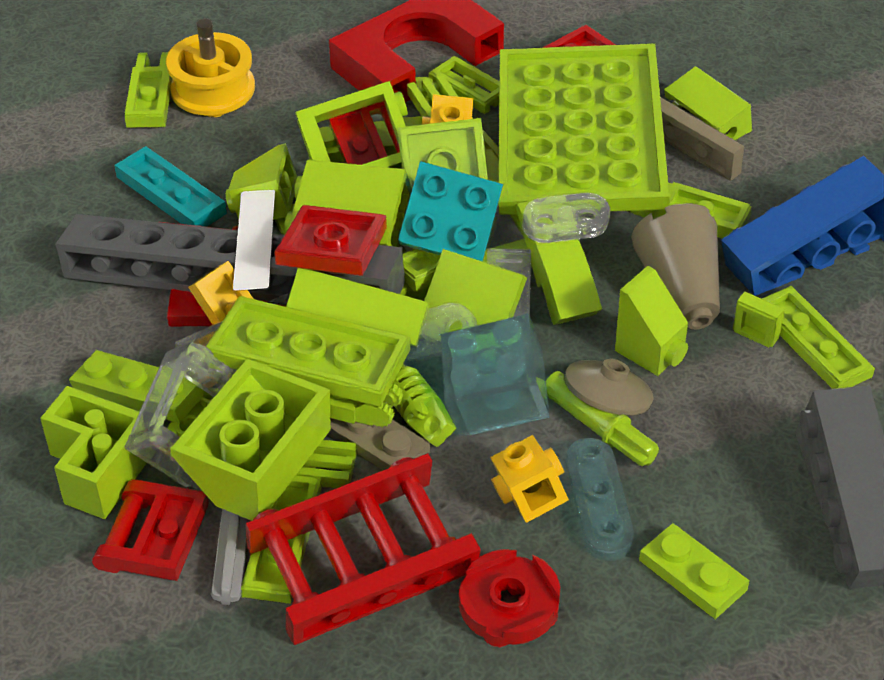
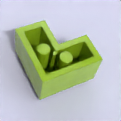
M66 386L40 418L50 455L60 458L54 469L64 504L106 519L121 499L127 482L135 480L155 453L148 415Z

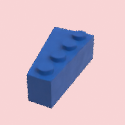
M865 156L840 167L835 173L815 185L804 188L798 195L779 206L770 208L764 215L743 227L736 228L728 236L721 239L725 265L756 296L801 278L805 268L813 266L821 270L833 265L835 258L840 254L851 251L854 255H858L868 251L870 246L867 243L880 238L884 241V174Z

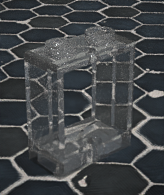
M192 341L166 352L124 448L184 487L202 491L171 456L170 448L180 436L164 427L163 423L183 377L215 397L237 370L231 369L215 358L212 351L207 347L195 344Z

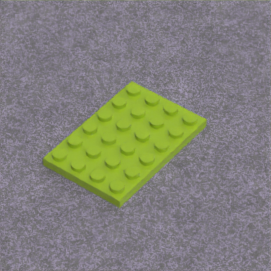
M655 44L500 49L499 183L503 184L498 202L499 215H518L516 204L554 195L559 196L567 213L665 210V207L669 206L670 196Z

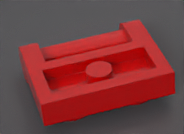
M383 101L327 119L344 163L363 165L387 157L371 117L375 114L382 115L397 153L400 152V147Z
M130 480L122 492L121 498L124 502L105 544L97 547L92 563L101 571L118 573L121 570L178 581L208 508V497L203 491L142 480ZM150 505L151 508L133 549L125 547L141 509L147 508Z

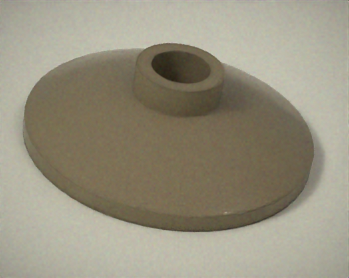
M619 360L576 361L567 367L564 375L566 386L577 398L594 408L608 413L639 415L650 409L654 399L653 392L647 383L631 372L629 367Z

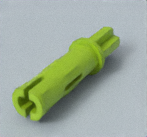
M560 371L554 372L547 378L543 386L544 395L602 437L604 446L608 448L614 446L639 466H649L654 462L655 457L659 453L658 445L633 427L631 419L627 415L608 413L586 404L568 389L565 384L564 374Z

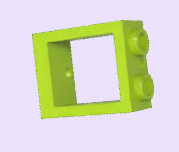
M388 81L297 111V123L310 160L330 162L317 125L318 122L382 101L385 104L399 144L398 127L406 126L403 116L408 115L402 93H394L391 83ZM399 152L363 165L402 169L401 153Z

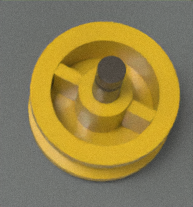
M204 18L196 23L198 34L179 41L170 49L166 58L167 71L172 78L170 84L171 97L178 107L197 115L219 117L242 107L253 96L255 80L250 71L252 53L249 46L240 38L226 33L213 32L212 21Z

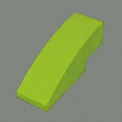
M554 195L516 204L537 287L543 288L553 325L596 315L602 310L597 289L577 233L559 196Z

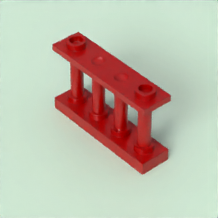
M429 453L414 459L411 457L402 458L394 462L386 470L284 509L266 510L258 514L252 521L246 523L247 548L250 554L269 548L294 600L291 606L285 608L286 632L293 645L466 576V570L474 560L479 559L481 549L473 534L471 533L458 539L450 537L423 488L430 485L433 461ZM405 495L432 545L431 549L413 557L404 555L379 504ZM359 512L364 518L387 564L385 568L368 575L358 572L334 524L338 520ZM313 530L316 531L341 582L338 587L321 594L312 592L288 542L292 538Z

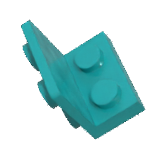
M420 161L400 231L399 244L441 255L443 249L483 262L503 184Z

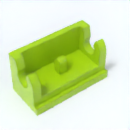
M696 66L664 89L665 97L669 100H674L672 102L673 105L678 108L684 107L707 125L723 134L729 131L726 136L733 140H737L752 131L751 104Z

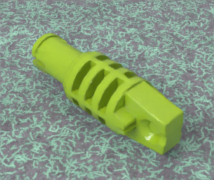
M403 363L393 383L400 386L404 395L400 404L395 408L410 427L427 442L438 447L455 431L456 426L441 399L416 368L405 366Z

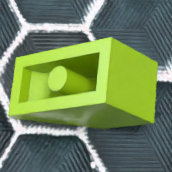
M286 143L277 145L234 172L229 189H226L225 194L230 212L236 213L238 219L241 193L244 191L275 190L273 220L286 217L288 212H290L297 174Z
M647 266L620 289L615 351L656 376H659L669 365L677 366L683 360L688 350V343H686L688 321L656 270Z

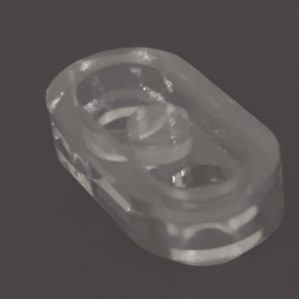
M594 193L537 198L529 202L524 209L523 231L530 239L541 243L596 237L604 233L608 227L610 206L603 197Z
M447 303L428 309L420 335V342L417 347L410 348L405 361L420 362L467 347L474 340L477 333V321L474 314L458 303ZM454 321H461L462 329L460 333L451 335L449 330L451 324Z

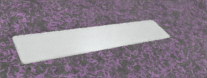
M275 190L244 191L241 193L233 290L269 287Z

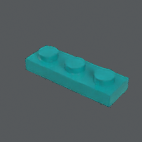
M147 146L114 165L118 179L181 224L207 227L227 214L226 203L223 199Z

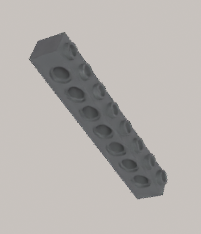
M76 214L56 242V248L64 278L191 292L188 288L190 285L222 263L229 261L233 269H235L238 230ZM272 234L269 287L249 289L248 291L253 299L282 303L288 302L298 268L276 265L275 250L284 235ZM378 245L363 276L314 270L397 294L401 293L405 284L402 247Z

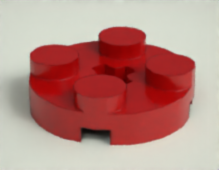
M502 549L480 556L479 559L474 560L467 568L466 577L460 584L459 589L460 613L467 626L474 633L483 637L488 644L495 647H503L508 644L516 645L533 641L545 634L558 620L560 583L554 570L543 559L532 555V560L525 557H518L517 550ZM508 590L511 595L519 593L522 595L514 603L501 601V591Z

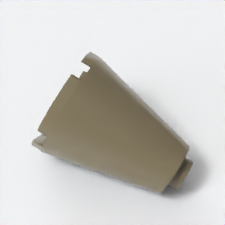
M692 203L674 204L665 207V215L653 220L651 213L634 227L631 236L633 248L644 267L650 266L656 270L688 321V328L694 330L702 329L709 326L720 313L717 223L714 216L710 215L709 209L705 206Z

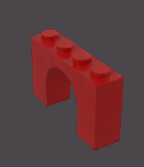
M409 0L329 39L330 66L332 70L359 91L390 81L393 92H401L404 101L407 102L411 100L408 96L407 84L413 82L416 84L415 67L396 54L393 49L412 41L438 42L448 46L471 64L477 66L500 54V49H504V23L473 0Z

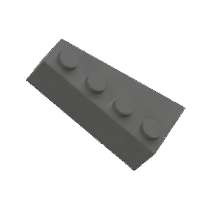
M867 385L813 391L806 409L801 411L800 423L795 434L822 509L824 522L828 527L834 544L833 555L836 569L839 574L844 573L849 589L884 585V434L871 387Z

